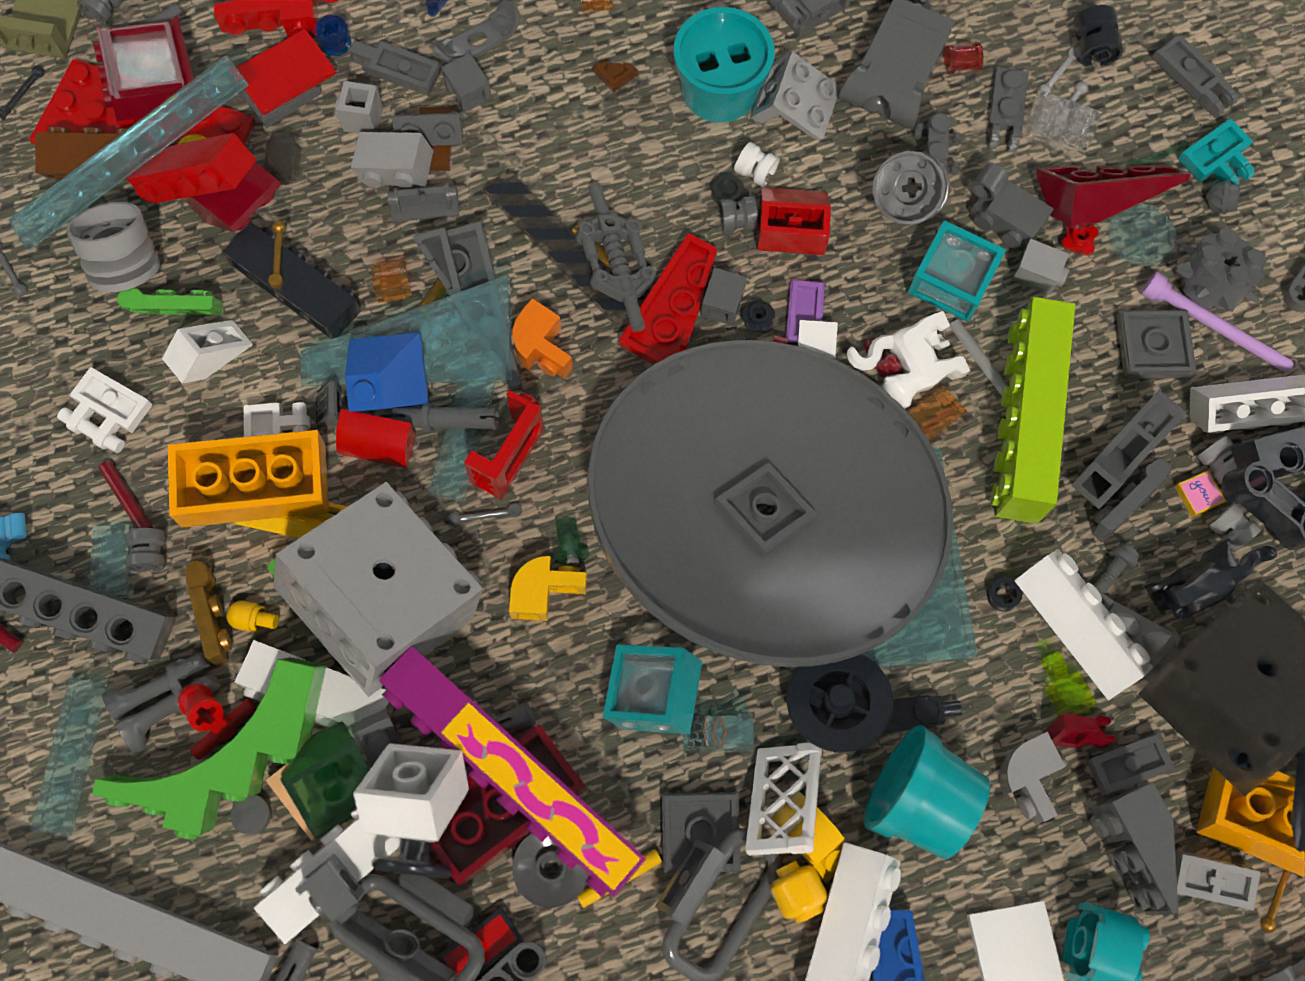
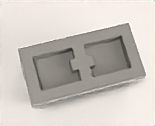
M1175 849L1177 893L1254 911L1260 871L1244 864Z

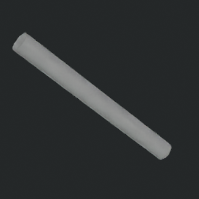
M959 319L953 321L950 324L951 330L1002 396L1004 387L1008 386V384Z

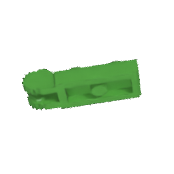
M137 288L119 291L120 293L117 294L118 297L116 298L120 307L135 314L138 312L139 314L220 315L223 311V302L212 296V292L204 290L190 291V296L178 295V292L173 290H156V295H148Z

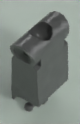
M893 0L863 59L862 65L847 79L840 91L839 99L871 112L879 110V114L884 118L913 130L921 96L943 54L955 20L939 14V11L932 9V4L927 2L923 5L918 2L914 4L907 0Z

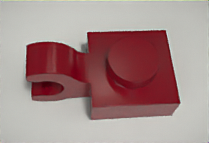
M1064 713L1058 716L1043 731L1044 733L1048 732L1055 746L1080 748L1086 743L1099 748H1106L1116 740L1115 736L1106 735L1101 731V728H1105L1111 723V719L1106 716L1092 718L1079 716L1077 713Z

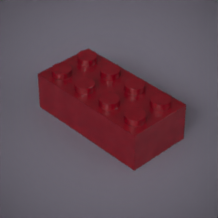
M540 724L517 740L519 744L578 797L586 791V786ZM470 776L467 778L469 787L467 794L439 840L431 842L433 851L443 865L451 868V876L457 885L460 886L467 884L531 834L525 827L530 820L518 810L513 816L496 800L501 794L490 783L485 789L482 788Z

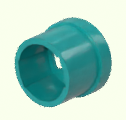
M715 7L700 11L691 16L679 29L674 41L676 71L680 78L683 100L687 107L697 116L712 122H730L746 115L755 105L760 88L769 75L775 55L774 43L770 32L759 19L740 9ZM717 61V69L703 72L699 68L700 65L706 62Z
M918 725L900 740L886 760L866 803L863 817L864 827L887 838L898 837L937 857L949 859L961 850L976 829L988 802L990 780L986 775L943 747L942 740L924 726Z

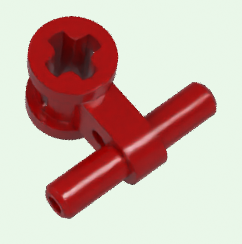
M202 683L188 685L180 692L177 699L179 709L186 715L188 723L194 730H211L190 748L191 754L198 760H201L221 741L226 743L237 733L236 728L257 710V706L250 699H246L227 717H224L221 704L214 698L209 687Z

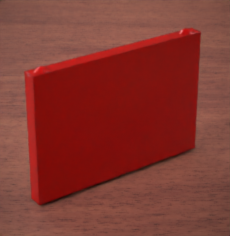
M306 29L231 70L262 116L337 74L335 68Z

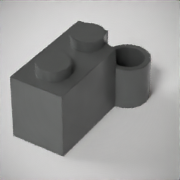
M988 163L971 184L972 192L979 200L973 206L969 217L973 219L978 228L985 231L991 230L1001 236L1002 241L1008 247L1013 249L1019 248L1024 251L1029 240H1034L1045 225L1054 208L1009 181L1008 173L1003 167L996 163Z

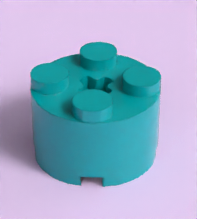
M1089 902L1081 903L1076 909L1082 910V913L1078 919L1070 917L1067 924L1062 952V962L1069 963L1070 973L1064 972L1067 980L1142 981L1140 965L1143 951L1147 948L1150 940L1149 929L1140 925L1138 919L1132 915Z

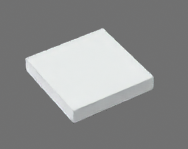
M1044 901L967 915L982 981H1064Z

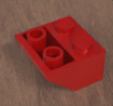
M761 187L757 250L824 255L830 237L831 204L828 192Z

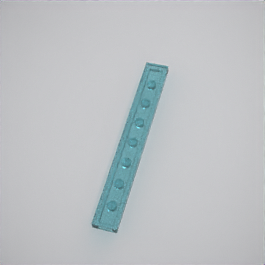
M225 55L8 219L23 245L29 249L35 247L249 85L233 61Z

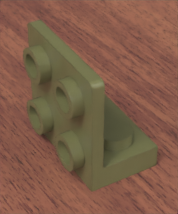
M16 0L11 15H0V46L3 49L66 59L82 12L77 6L79 0Z

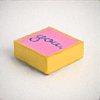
M1209 470L1174 486L1191 517L1226 502Z

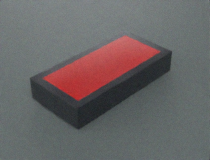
M503 908L498 909L471 930L481 940L485 950V961L478 975L524 941ZM455 942L436 957L440 962L458 972V976L469 959V953L464 946Z

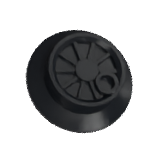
M861 654L839 662L798 667L789 682L787 709L796 730L812 745L830 752H854L875 742L887 728L893 711V693L890 683L881 668L874 661Z

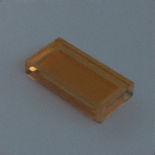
M943 385L909 412V415L916 421L930 442L962 417L967 410Z

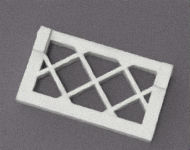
M811 743L757 749L745 848L748 855L813 852L822 749ZM801 759H809L808 771L803 775L794 765ZM781 761L783 764L768 777L769 762ZM791 770L800 779L783 793L774 784ZM807 785L805 805L800 809L790 799ZM771 788L780 797L764 811L766 791ZM787 803L796 814L779 828L770 818ZM803 820L802 837H789L787 834ZM765 822L776 831L769 839H761L762 825Z

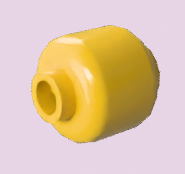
M794 861L776 870L779 878L770 885V892L781 915L785 919H795L796 923L799 924L825 910L822 904L826 902L828 893L814 866L805 865L799 867L797 861Z

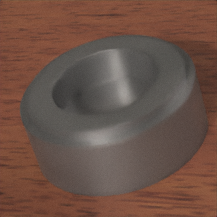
M256 795L246 798L243 802H235L230 813L233 827L237 831L248 835L262 832L269 825L272 816L269 803L264 798Z

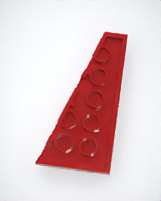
M72 59L32 132L29 141L32 145H35V132H48L49 127L68 128L70 133H82V128H98L104 130V134H116V129L126 128L137 130L138 135L150 141V146L170 147L178 145L182 138L192 134L211 138L234 133L245 145L256 121L253 116L198 99L200 110L117 121L114 108H106L102 87H108V84L102 85L98 67ZM119 73L122 88L151 84Z

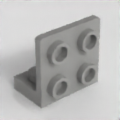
M791 51L773 62L769 75L759 91L750 118L756 122L764 123L781 115L813 139L822 140L840 86Z

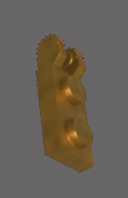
M192 561L184 570L187 576L185 579L205 658L214 665L219 666L229 662L227 651L232 650V642L226 629L221 630L218 617L223 616V608L219 597L211 595L217 585L213 577L214 574L211 573L212 571L202 561Z

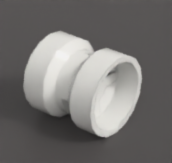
M749 142L739 155L734 171L742 176L749 175L753 178L754 183L765 187L767 183L764 181L767 174L773 175L775 173L780 158L772 153L765 154L761 152L758 145Z

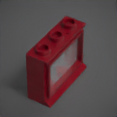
M178 14L169 22L100 30V26L96 27L99 41L93 42L97 62H104L103 64H97L102 85L108 84V87H102L106 108H114L117 121L200 110Z

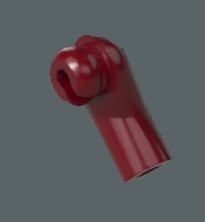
M878 337L870 338L863 343L867 355L871 342ZM883 350L882 356L874 369L882 377L886 378L893 375L894 372L900 371L901 362L896 355H886L885 350Z

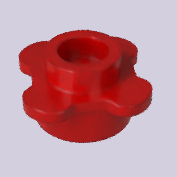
M1085 225L1082 229L1066 227L1067 234L1061 242L1063 248L1074 253H1082L1086 256L1091 255L1095 250L1093 245L1094 239L1099 235L1097 227L1094 225ZM1077 236H1082L1083 240L1079 239Z

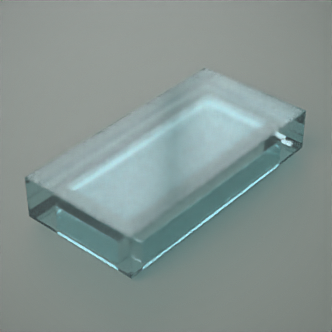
M130 524L93 526L90 588L120 598L130 597L131 571L126 569V556L130 553V546L127 544V532L133 529Z

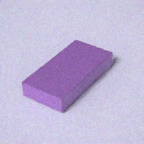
M791 279L786 329L787 344L798 346L800 320L822 321L824 282Z

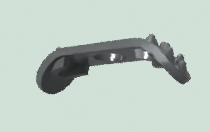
M503 1L495 12L489 14V18L453 39L433 40L430 46L437 57L440 56L445 64L454 58H461L469 53L475 59L505 42L515 33L519 25L518 8L512 1ZM474 35H483L487 38L483 45L472 46L469 44L470 38Z

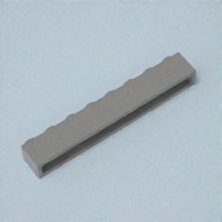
M0 843V902L9 905L6 910L7 913L28 920L31 915L44 919L41 926L48 930L65 934L68 929L80 934L77 939L78 942L98 949L101 948L102 944L115 948L113 956L131 963H136L138 958L151 963L149 968L151 972L164 977L172 978L173 974L176 973L188 978L187 981H268L279 955Z

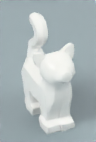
M943 311L924 317L913 326L901 329L891 335L879 336L871 342L866 357H861L854 347H850L847 350L849 362L855 368L863 371L871 370L877 365L884 349H889L892 354L899 358L903 374L887 376L884 379L885 383L880 385V387L900 403L904 409L911 405L912 398L916 393L931 389L945 377L955 380L965 377L970 371L964 356L937 359L933 348L941 351L950 345L949 341L945 340L941 334H937V329L943 331L950 327Z

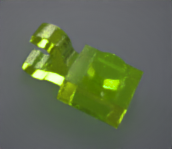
M1059 651L1040 660L1052 681V684L1043 689L1059 716L1064 713L1079 714L1097 704L1080 672L1076 671L1070 675L1068 674L1067 664Z

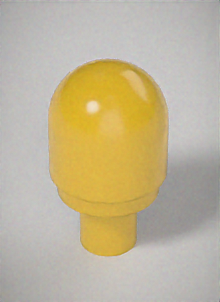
M234 602L230 605L226 614L227 621L231 627L252 633L255 631L259 632L262 627L276 629L279 624V615L266 613L264 606L254 602Z

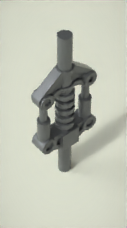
M593 184L589 187V192L597 217L589 222L584 221L580 223L575 238L583 246L586 259L591 263L593 275L590 284L592 288L623 302L632 331L638 332L645 328V323L637 299L653 284L656 277L655 270L647 266L644 258L646 252L639 234L642 224L637 219L631 218L627 220L618 217L617 214H610L602 186L600 184ZM621 240L629 242L633 256L637 258L640 270L636 274L630 275L631 270ZM596 241L603 243L612 275L604 270H600L597 260L599 254L595 244Z

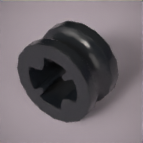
M1001 577L989 586L987 599L994 609L1006 612L1012 610L1020 603L1023 592L1014 579ZM1001 585L1005 586L1007 592L1013 593V597L1008 600L1009 603H1004L1002 597L996 596V592L1001 589Z

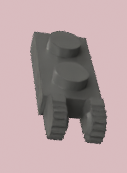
M1178 34L1154 53L1152 58L1197 102L1199 101L1200 105L1214 118L1224 113L1225 106H1223V103L1231 107L1238 102L1239 95L1224 79L1225 76L1183 36Z
M997 66L994 74L988 127H990L988 148L996 149L1000 141V129L1010 131L1007 145L1008 151L1016 153L1023 128L1029 77L1028 71Z
M1160 458L1159 460L1155 459L1139 476V485L1137 486L1134 482H1131L1118 496L1121 502L1115 508L1108 505L1095 518L1094 521L1099 525L1092 534L1101 543L1105 542L1162 486L1165 479L1171 473V464Z

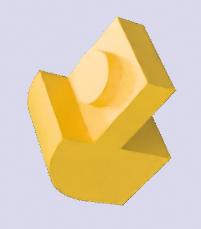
M551 556L539 557L527 562L516 573L511 585L509 605L511 619L548 621L550 592L586 594V572H580L579 568L573 566L558 567V571H552Z
M800 792L790 799L800 809L805 805V796ZM786 803L770 819L781 828L796 812ZM816 806L814 849L811 853L801 854L809 865L815 867L820 879L827 883L836 873L845 838ZM803 820L787 834L789 837H802Z

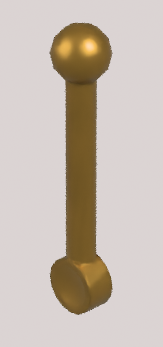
M275 221L272 225V230L275 232L273 274L269 276L268 282L275 289L282 287L284 284V280L280 275L282 234L286 230V225L282 221Z
M1285 869L1268 915L1261 921V928L1266 933H1272L1276 930L1277 925L1274 920L1291 873Z

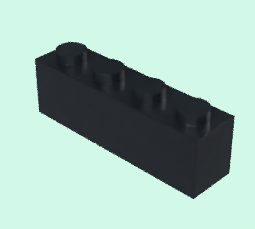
M250 222L223 251L230 265L335 341L361 312L357 303V294L347 285L342 284L339 287L331 281L332 277L319 265H315L313 268L306 263L305 257L296 248L290 246L287 249L283 245L281 248L280 275L284 280V284L278 289L272 288L268 278L273 274L275 234L266 227L261 230Z

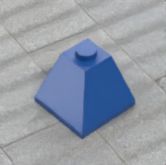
M421 332L349 340L345 370L349 412L429 403Z

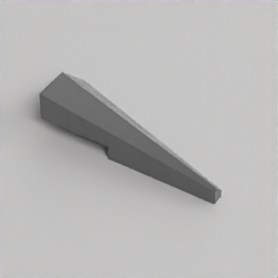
M476 222L451 230H446L443 227L414 235L415 243L424 254L509 387L516 388L522 386L492 256L482 223Z

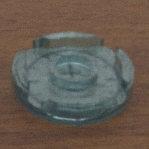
M1139 203L1116 214L1108 227V239L1111 248L1121 259L1132 265L1145 267L1158 264L1168 257L1176 244V229L1169 216H1164L1158 212L1160 209L1154 205Z

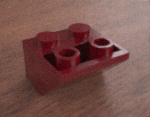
M255 162L236 189L183 199L205 223L235 232L236 230L243 229L250 223L251 215L259 207L265 206L272 201L275 196L274 192L281 186V183Z

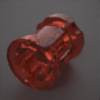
M974 42L971 46L954 48L951 45L945 46L943 57L947 75L955 74V71L972 69L974 72H980L982 70L984 56L980 42Z

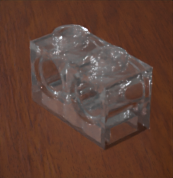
M1039 90L1029 109L1020 136L1082 158L1094 138L1102 112Z

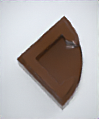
M604 61L593 66V72L613 93L638 75V70L625 62L624 64Z

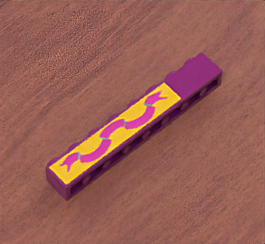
M411 646L378 680L386 688L382 696L398 710L405 705L415 715L410 721L426 736L431 731L443 740L438 746L440 749L462 751L463 759L472 767L467 774L482 788L485 789L490 783L501 794L496 800L513 816L518 810L530 820L525 827L542 843L549 837L559 847L555 855L570 869L573 870L578 864L589 874L585 882L602 898L607 892L615 897L646 861V858L414 647Z

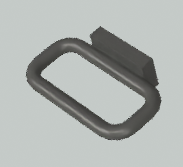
M737 828L729 832L717 849L696 839L655 905L658 910L673 919L663 939L665 959L674 970L691 981H715L726 971L771 895L770 885L779 878L776 870L783 867L781 854H764L763 856L768 863L767 871L709 966L699 967L679 952L678 944L682 935L733 851L738 845L746 844L748 828Z
M369 874L358 882L364 889L360 899L367 892L378 890L464 946L468 950L469 959L454 981L475 980L484 964L485 950L481 940L468 930L473 922V906L425 876L401 874L399 876L400 883L398 884L384 875ZM337 919L333 922L330 921L333 936L342 945L395 981H426L349 929L346 921L341 924Z

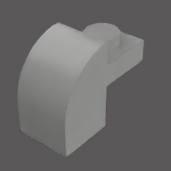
M1048 732L1013 748L1005 756L999 771V782L1003 795L1017 790L1021 796L1017 798V803L1022 814L1027 819L1032 818L1035 824L1045 822L1058 815L1039 779L1066 767Z

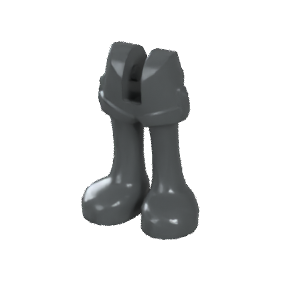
M204 654L188 659L180 658L169 663L166 666L165 674L135 689L120 691L116 688H111L101 694L107 711L115 721H118L115 723V726L134 754L144 750L146 747V732L150 727L163 718L180 711L177 704L180 692L190 685L188 684L189 680L208 670L211 666ZM216 674L204 676L191 683L205 684L212 693H215L222 686ZM172 691L171 695L153 706L128 716L140 704L162 693Z

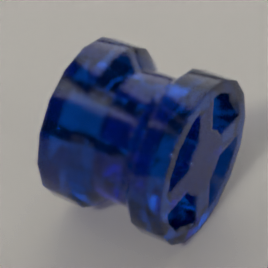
M330 15L320 19L316 24V36L324 53L329 56H341L347 53L351 47L352 40L344 19L339 16Z

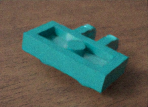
M1231 118L1186 149L1178 158L1199 182H1202L1214 173L1220 182L1229 180L1231 184H1240V180L1233 173L1234 171L1243 180H1248L1255 173V169L1248 162L1249 160L1242 154V152L1250 147L1253 141Z

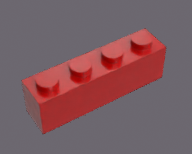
M234 133L148 151L126 180L135 188V192L141 199L149 204L236 189L255 163L256 158Z

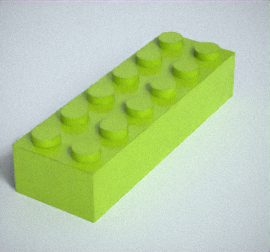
M1033 297L1026 309L1021 308L1017 323H1012L1010 326L1008 343L1013 344V353L1007 356L1004 369L1005 375H1010L1009 386L1004 387L1001 398V406L1007 407L1006 418L1001 419L998 427V439L1003 440L1002 451L997 452L994 462V471L1000 473L999 484H994L990 499L991 505L996 506L995 517L1038 524L1057 505L1075 303Z

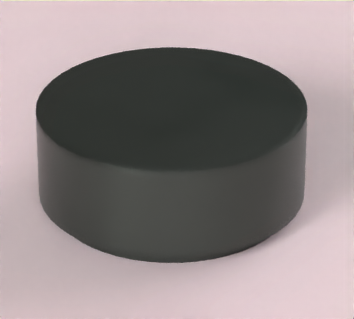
M722 174L713 180L711 197L718 205L720 199L731 198L736 202L741 201L743 198L744 184L736 175Z

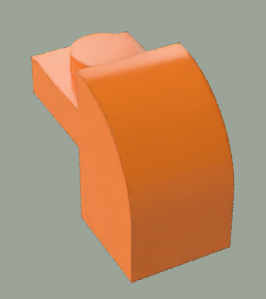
M533 298L520 312L513 326L512 334L517 358L528 371L538 361V366L543 372L552 377L558 374L565 379L573 369L572 357L551 343L561 331L560 316Z

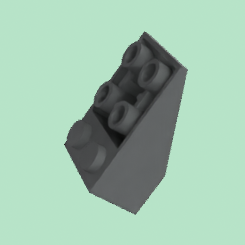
M1151 782L1127 789L1089 808L1093 815L1090 818V823L1099 838H1105L1107 843L1132 840L1131 843L1109 853V858L1114 869L1120 875L1126 872L1130 875L1135 887L1129 889L1128 893L1134 906L1139 911L1147 909L1144 911L1146 916L1173 915L1177 913L1178 895L1174 822L1154 783Z

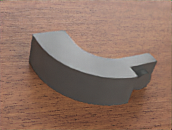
M1158 390L1071 486L1100 509L1124 484L1149 453L1186 416L1187 412Z

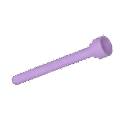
M1156 271L1141 292L1142 296L1152 302L1155 299L1159 302L1164 300L1179 310H1188L1189 316L1283 372L1292 370V360L1172 289V284L1168 282L1169 278Z

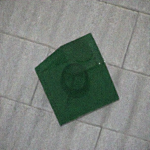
M340 721L308 739L280 780L316 840L328 833L337 824L342 825L353 818L351 813L357 808L354 792L370 770L344 722Z

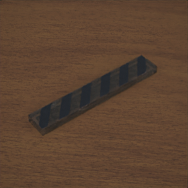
M509 169L483 188L484 194L617 329L629 320L623 302L592 288L590 284L593 275L591 263L587 261L583 246L576 241L575 235ZM597 259L600 270H604L612 275V272ZM637 299L640 307L642 305V302L639 299Z

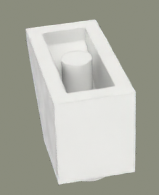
M233 320L177 329L162 359L180 382L184 384L208 378L253 344Z

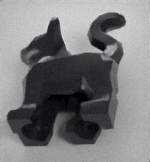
M1224 538L1213 549L1204 552L1200 561L1189 563L1176 570L1164 580L1147 584L1144 587L1161 614L1167 616L1173 613L1175 618L1184 620L1192 617L1195 613L1225 601L1233 593L1236 585L1253 572L1257 564L1275 559L1277 557V550L1271 546L1256 548L1245 554L1237 565L1230 553V538Z

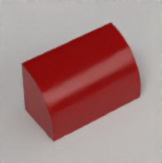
M345 409L340 410L336 430V449L339 455L408 468L416 439L411 423L360 412H349V410Z

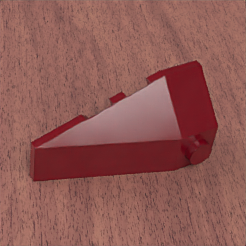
M1130 165L1127 167V171L1120 168H1109L1108 166H1096V172L1078 170L1077 166L1038 168L1036 171V177L1045 202L1054 208L1050 216L1064 222V226L1071 229H1082L1085 227V224L1106 220L1190 180L1191 174L1170 165Z

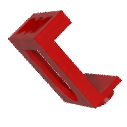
M510 390L506 394L511 418L517 422L493 461L472 450L464 461L470 483L500 500L506 494L544 432L541 407L538 406V401L526 393L518 395Z

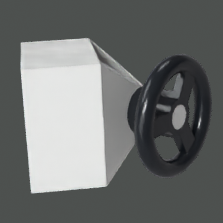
M388 744L354 792L362 832L400 839L398 848L400 857H374L371 861L374 869L445 879L451 876L452 870L449 866L429 863L432 848L431 842L439 840L469 790L462 751Z

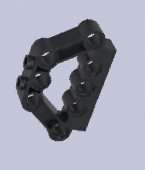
M1305 426L1254 439L1232 447L1231 451L1237 468L1227 472L1222 479V491L1225 497L1232 503L1241 504L1273 531L1284 548L1289 550L1305 548V503L1276 479L1295 472L1305 471Z

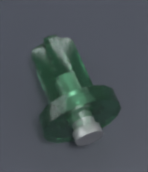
M563 516L562 519L556 520L555 523L559 546L554 549L553 558L560 565L567 564V566L575 567L579 565V562L585 561L589 557V547L584 543H580L576 519Z

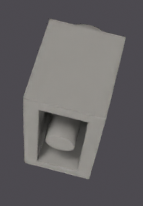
M359 132L351 169L365 185L373 188H379L382 185H393L405 189L412 188V186H426L434 150L421 133Z

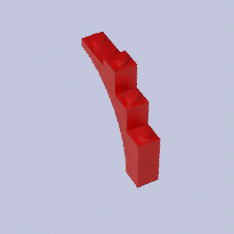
M233 0L214 4V16L222 33L227 32L232 35H240L245 30L261 29L262 31L271 32L276 30L277 27H284L287 37H291L304 29L311 36L313 34H320L317 1L336 3L339 0Z

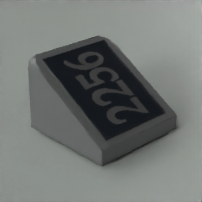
M328 382L316 395V427L337 426L339 413L342 409V394L335 382Z

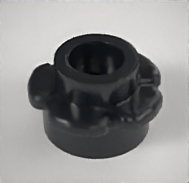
M757 300L752 301L750 306L744 307L741 317L745 322L746 328L750 331L765 332L774 324L775 311L772 306L765 305L763 301ZM761 314L762 317L758 319L755 315Z

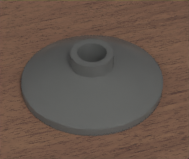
M530 834L519 845L513 858L512 873L517 889L529 902L540 907L557 908L569 904L582 893L587 884L585 880L589 874L578 864L573 870L570 869L558 858L555 853L559 847L549 837L542 843L535 835ZM551 860L559 864V872L554 876L547 875L544 870L545 864Z

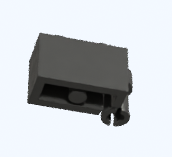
M768 0L797 37L802 36L845 10L850 4V0Z

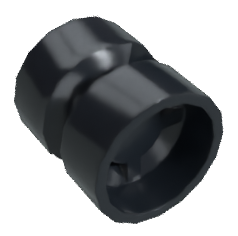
M1095 5L1082 10L1075 16L1074 27L1078 41L1080 61L1083 66H1092V61L1100 62V66H1108L1121 58L1123 47L1121 36L1118 32L1119 25L1116 9L1109 5Z

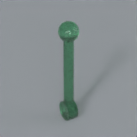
M1180 140L1176 146L1143 159H1130L1126 167L1130 165H1145L1176 152L1183 153L1189 148V143L1186 140Z

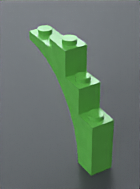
M293 657L277 659L268 690L252 718L231 742L210 759L187 771L167 776L141 778L111 774L95 779L92 795L106 798L105 803L108 805L127 807L129 804L142 806V812L146 814L165 815L162 828L175 830V835L180 838L198 839L199 836L213 830L221 796L226 800L243 802L246 798L261 792L269 755L270 761L281 764H292L293 760L307 755L326 665Z

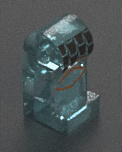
M753 713L734 716H693L690 735L683 734V749L711 750V752H752L754 748Z

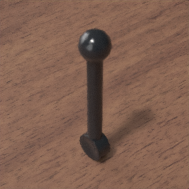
M39 65L34 66L31 70V76L5 106H0V119L4 121L11 113V109L38 78H42L45 75L43 67Z

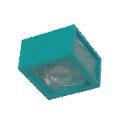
M944 220L907 293L962 320L970 322L1006 249Z
M616 645L602 718L623 730L690 735L702 661L685 648Z

